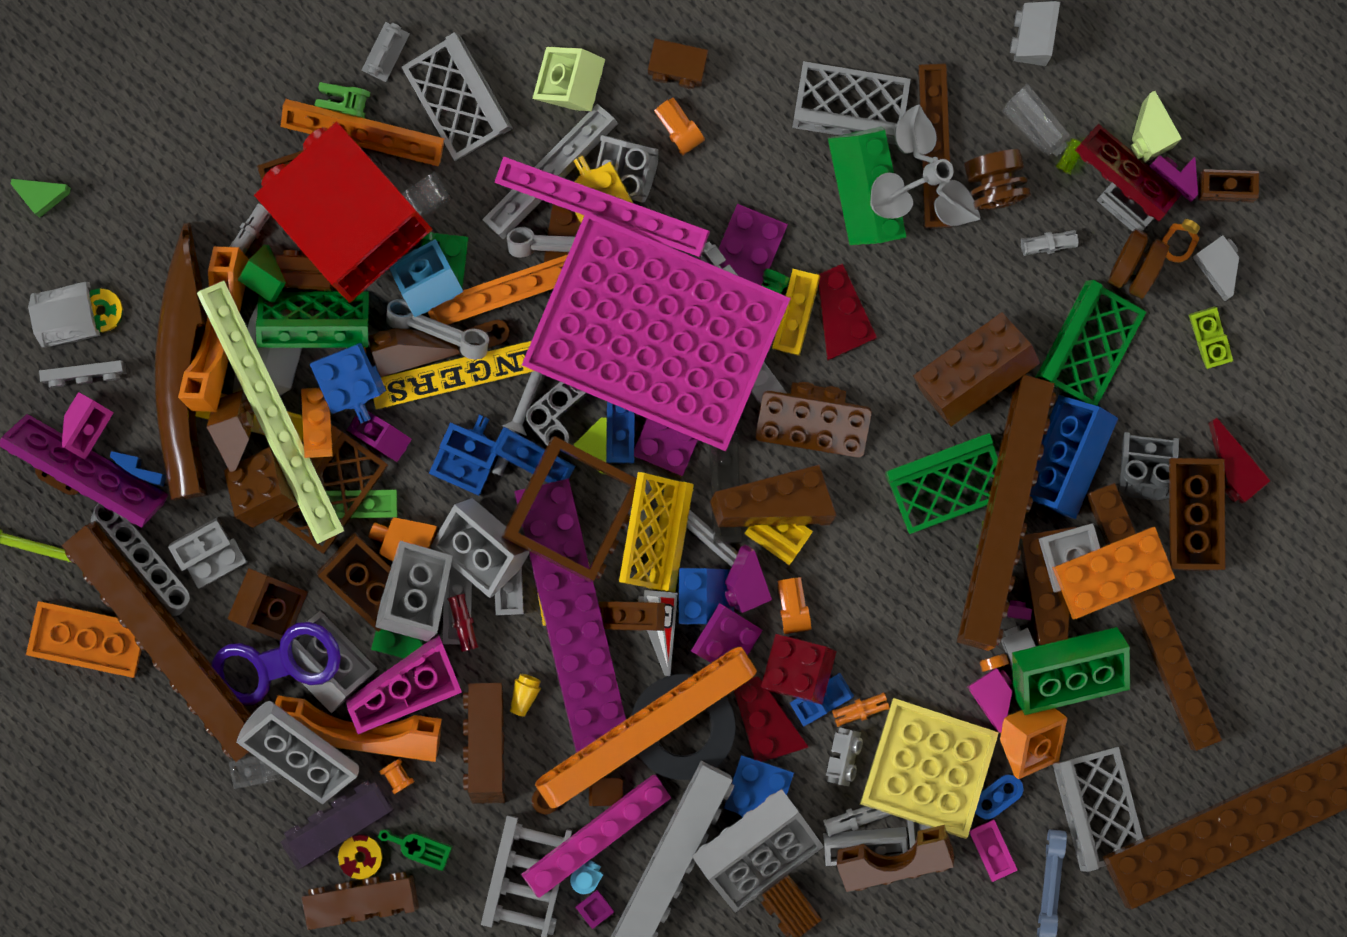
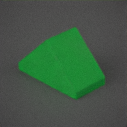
M266 244L248 260L238 278V281L269 302L276 301L286 284L270 246Z

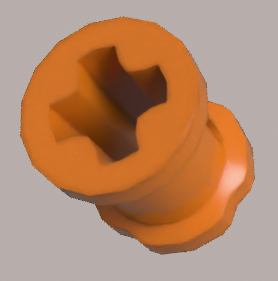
M400 758L379 771L381 775L386 776L393 788L392 792L394 795L414 783L413 778H409L403 769Z

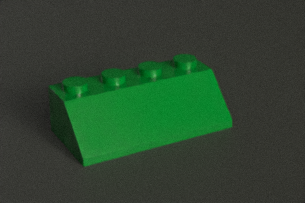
M880 126L828 138L849 245L876 244L906 238L903 217L895 219L881 217L872 210L870 205L871 189L874 181L884 173H894L885 129Z

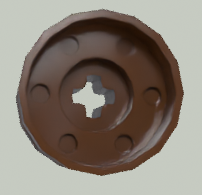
M1019 149L989 153L964 163L968 182H981V186L971 191V196L973 197L984 196L973 202L975 210H996L1009 207L1031 195L1029 188H1017L1028 182L1027 177L1013 176L1014 173L1024 168Z

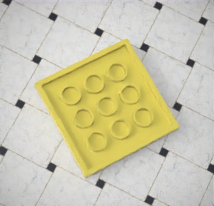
M893 698L860 804L931 828L945 825L947 833L967 839L999 732Z

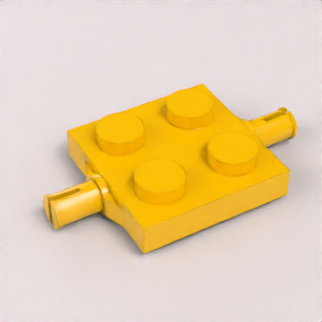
M584 156L578 157V159L573 161L581 174L574 182L633 203L612 162L590 170ZM575 212L580 223H582L584 215Z

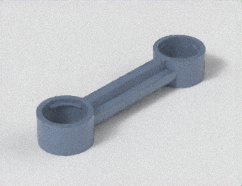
M1048 830L1047 840H1049V845H1046L1041 912L1038 923H1041L1040 928H1037V937H1056L1057 910L1062 863L1066 851V831Z

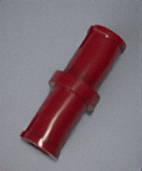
M465 594L447 598L454 619L452 626L457 630L461 652L479 647L472 626L474 619L469 615L464 597Z

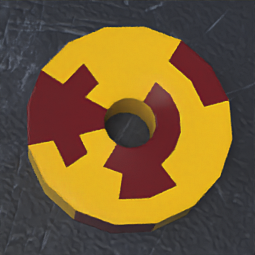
M366 835L352 836L344 841L338 854L339 866L343 872L355 879H365L375 874L380 868L383 859L382 849L378 842ZM357 852H363L365 854V860L363 862H358L356 860L355 856Z

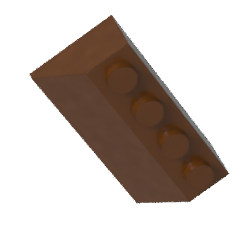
M1169 458L1171 569L1185 571L1225 570L1224 459Z

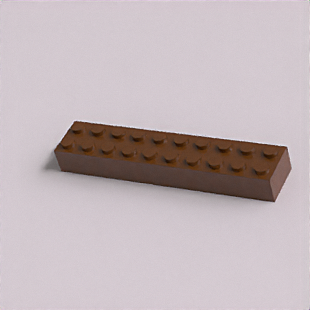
M1347 743L1103 856L1102 858L1125 908L1134 909L1347 809Z

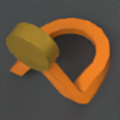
M1184 219L1182 224L1174 223L1169 228L1162 242L1167 243L1176 230L1188 231L1192 237L1185 255L1176 257L1168 251L1166 258L1169 261L1183 262L1192 255L1199 241L1197 233L1200 226L1197 223Z

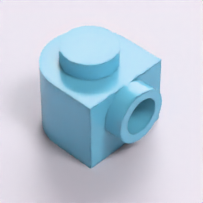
M589 860L574 871L570 879L572 888L580 894H589L594 891L604 874L599 871L601 866Z

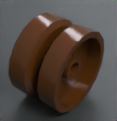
M1135 228L1127 239L1107 282L1121 288L1127 283L1130 276L1133 275L1129 286V293L1143 299L1151 285L1156 281L1164 265L1170 245L1157 239L1144 252L1148 242V234Z

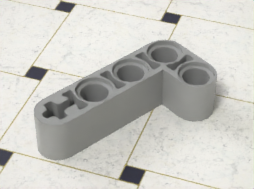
M559 382L527 411L526 418L530 427L547 446L550 442V435L555 431L562 432L565 435L564 441L569 443V434L558 419L588 393ZM557 393L566 394L568 397L566 405L562 407L555 406L552 401L554 395ZM539 410L547 414L546 421L541 425L532 422L533 413Z

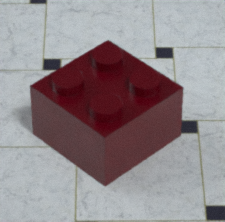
M775 634L761 688L822 705L837 651L826 646Z

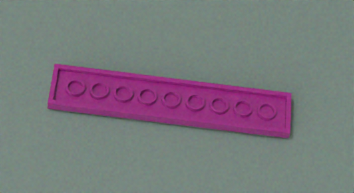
M737 204L718 248L726 259L719 266L723 269L730 265L739 277L762 285L763 273L765 269H770L788 224ZM647 418L634 449V457L683 477L698 439Z
M569 479L543 484L522 524L524 536L589 569V562ZM525 489L514 491L517 505ZM529 552L571 735L577 753L626 720L594 583L588 582Z

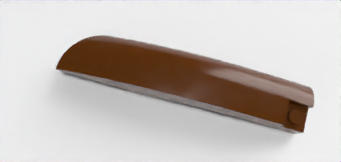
M190 222L183 224L171 260L161 303L156 341V411L171 500L182 498L188 500L208 496L198 445L196 411H191L178 398L184 371L196 357L207 321V313L197 295L200 290H203Z

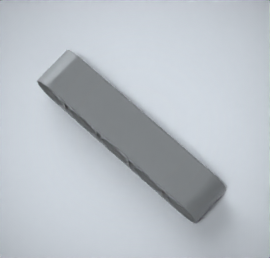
M98 503L91 516V522H97L171 616L180 615L185 610L190 599L187 589L131 522ZM98 513H108L111 516V520H101ZM123 533L127 535L129 541H119L116 538V534ZM141 554L146 558L147 562L138 563L133 558V555ZM151 576H161L164 580V583L155 584L152 581ZM177 596L182 604L173 605L170 603L169 597Z

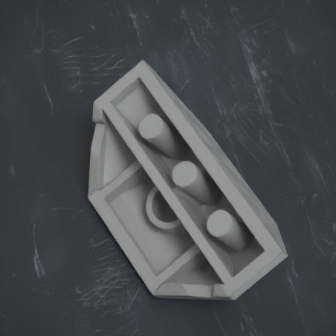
M264 301L271 308L278 304L276 301ZM258 304L247 328L256 348ZM285 308L279 313L287 316L291 311ZM257 348L279 396L292 388L302 348ZM236 374L233 393L243 390Z

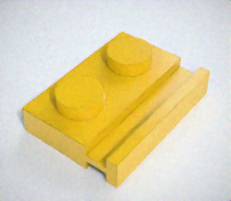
M780 524L779 526L754 525L749 527L744 534L790 565L813 531L806 526H796V524Z

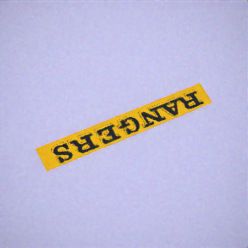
M531 341L487 351L486 356L481 359L474 360L463 357L381 377L386 391L380 396L373 398L375 408L380 409L533 372L534 370L522 366Z

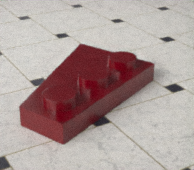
M759 676L751 678L734 690L755 760L763 762L809 748L771 693L761 688L762 681Z

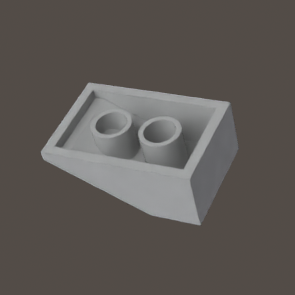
M400 541L382 595L375 627L429 641L438 631L453 555Z

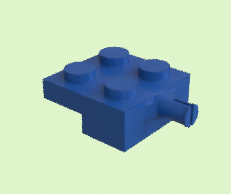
M361 343L310 363L332 414L344 409H355L360 423L371 419L365 403L372 398L380 396L386 391V388L376 366H371Z
M479 415L473 430L464 429L450 422L429 474L480 496L498 456L491 452L495 442L483 435L490 419Z
M741 755L732 781L734 788L725 802L724 809L736 812L743 817L748 811L754 810L765 802L766 798L771 794L777 793L782 789L787 795L794 772Z

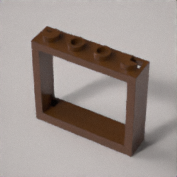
M554 436L544 451L501 537L588 582H593L595 578L600 579L604 573L607 564L603 562L607 554L612 555L619 542L616 536L620 528L624 530L630 521V514L628 512L633 504L637 479ZM559 451L630 486L589 569L518 533Z

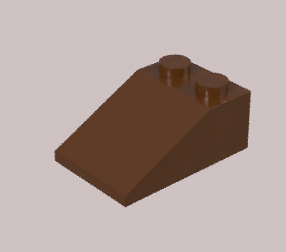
M354 532L317 571V575L378 632L381 630L375 627L391 566Z

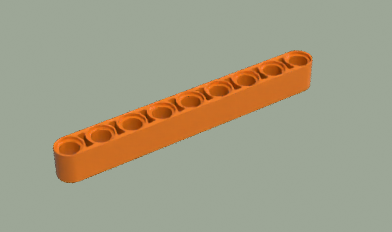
M742 647L730 650L542 775L535 783L536 788L550 808L559 807L750 680L756 674L757 669Z

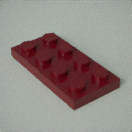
M1099 123L1075 149L1084 162L1093 165L1107 181L1113 182L1122 190L1127 198L1137 202L1147 215L1156 218L1158 221L1165 216L1182 194L1143 160L1138 159L1131 150Z

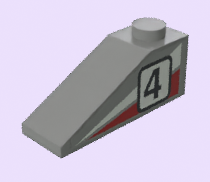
M645 590L644 596L639 595L638 602L665 603L664 631L647 630L664 675L670 676L678 593Z

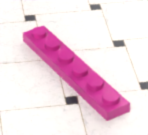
M656 775L650 776L521 875L536 897L540 898L671 798Z

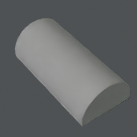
M271 701L262 704L249 717L237 738L236 743L321 804H324L358 776V764Z

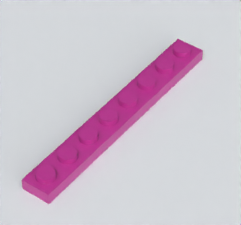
M503 157L494 182L582 215L589 212L659 243L701 257L710 233L706 229L507 157Z

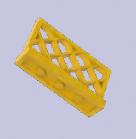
M638 472L619 582L675 593L694 484ZM648 480L652 490L646 495L645 487ZM656 498L659 506L653 511L650 502ZM644 509L647 518L641 522V511ZM651 525L654 533L648 538L645 530ZM640 537L643 545L637 550L635 546L636 539ZM646 552L649 561L643 565L640 557ZM635 564L638 572L630 578L631 568Z

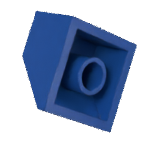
M679 568V624L707 625L719 603L734 612V607L729 605L725 596V592L728 591L725 581L730 570Z

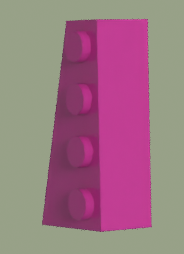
M438 634L346 699V704L356 731L360 734L462 693Z

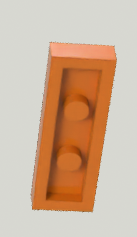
M320 388L301 389L305 458L333 456L330 409Z

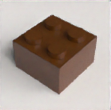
M271 447L239 462L235 471L230 472L228 468L224 470L234 516L252 528L298 505Z

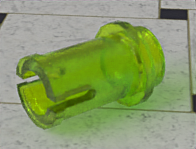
M1071 138L1070 142H1066L1067 148L1055 166L1057 169H1062L1063 172L1071 175L1073 168L1080 158V154L1075 151L1080 145V141Z

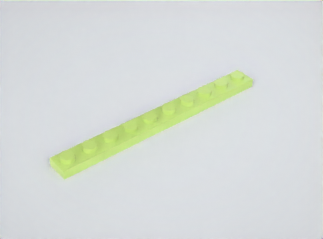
M225 281L200 290L197 295L317 544L343 532L344 529L310 458H305L304 446Z

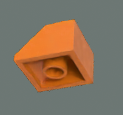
M1053 708L1024 715L1021 710L1004 718L1000 741L1014 776L1018 780L1059 762L1067 717L1057 709Z

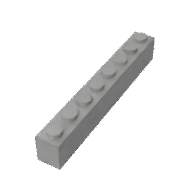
M700 761L611 937L658 936V932L655 930L660 922L664 923L671 910L668 905L672 897L677 898L683 888L681 880L685 872L689 874L694 867L695 860L692 855L706 843L709 836L706 831L710 823L714 825L717 822L721 813L719 806L723 798L727 800L732 793L734 785L731 784V775Z

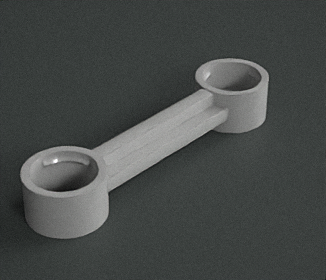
M525 227L512 229L507 234L509 253L514 257L520 258L527 257L533 254L534 251L569 252L575 237L534 235L531 229Z
M403 299L393 300L387 306L386 322L392 328L408 329L413 327L460 346L461 354L469 359H481L487 354L489 337L482 330L468 329L463 332L423 315L414 317L406 301ZM396 313H402V314H405V315H404V316H401V315H397Z

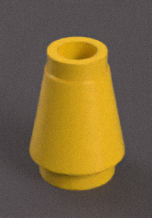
M520 674L519 678L515 679L511 713L522 717L526 716L541 690L539 687L541 681L527 674Z

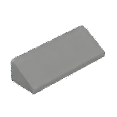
M906 827L840 832L831 837H828L827 833H823L826 866L837 865V858L831 859V857H837L838 849L865 844L870 850L883 856H897L908 851ZM902 852L901 854L884 855L885 853Z

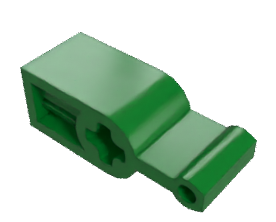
M383 829L378 836L381 841L389 840L401 845V852L405 857L440 871L445 869L453 848L451 845L419 833H412L402 838L392 834L389 829ZM417 839V845L421 846V850L411 853V847L407 845V842Z

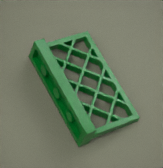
M1088 280L1080 291L1036 377L1055 383V387L1082 402L1097 406L1141 324L1146 311L1102 287L1103 285L1097 281ZM1102 294L1110 299L1113 310L1100 314L1097 302ZM1117 303L1122 305L1123 307L1118 308ZM1129 309L1138 314L1132 325L1123 327L1119 311ZM1094 310L1095 316L1090 317L1092 311ZM1114 313L1118 329L1105 332L1101 317ZM1096 319L1100 334L1087 338L1084 326L1087 321ZM1130 329L1127 335H1125L1124 330ZM1120 332L1123 341L1121 347L1110 351L1106 336ZM1081 334L1082 340L1077 341ZM1101 337L1106 353L1092 356L1088 341ZM1083 343L1087 358L1074 362L1071 351L1074 345ZM1117 353L1113 360L1112 354ZM1107 356L1110 368L1107 373L1098 375L1094 359ZM1089 361L1093 377L1079 380L1075 365ZM1071 367L1075 382L1065 385L1056 380L1062 369ZM1104 377L1102 383L1100 384L1099 378ZM1095 381L1097 392L1093 400L1083 394L1082 383ZM1076 385L1077 391L1070 387Z
M280 292L276 299L278 304L272 308L264 303V301L268 300L258 294L256 319L257 348H348L358 343H361L363 348H368L369 292H362L353 300L363 301V303L355 308L348 304L349 302L339 292ZM304 301L306 304L299 308L293 303ZM324 301H331L334 304L330 305L329 307H325L321 303ZM285 308L291 311L287 316H283L279 312ZM313 308L319 311V313L314 316H311L307 313L309 310ZM340 308L347 311V313H345L342 316H339L334 312L339 310Z
M990 433L886 471L885 476L888 484H890L909 535L987 506L989 499L979 501L982 495L987 498L990 496L984 490L989 479L994 478L992 472L994 467L996 469L998 460ZM989 452L993 462L990 471L986 472L975 467L974 464L978 456ZM974 458L971 464L964 462ZM961 464L969 468L963 482L948 476L953 465ZM948 468L946 474L939 472L940 470ZM972 470L987 476L981 490L966 484ZM934 473L943 477L937 492L923 486L927 475ZM922 477L920 484L913 481ZM946 479L961 485L955 500L940 493ZM909 483L918 487L912 502L900 496L897 486ZM964 487L979 494L975 504L968 506L958 501ZM920 489L936 495L930 509L915 503ZM938 497L954 503L949 514L942 516L932 511ZM903 502L910 505L908 511H906ZM956 505L962 507V509L954 511ZM912 507L928 513L924 523L912 527L909 519ZM930 515L937 517L933 520L928 521Z

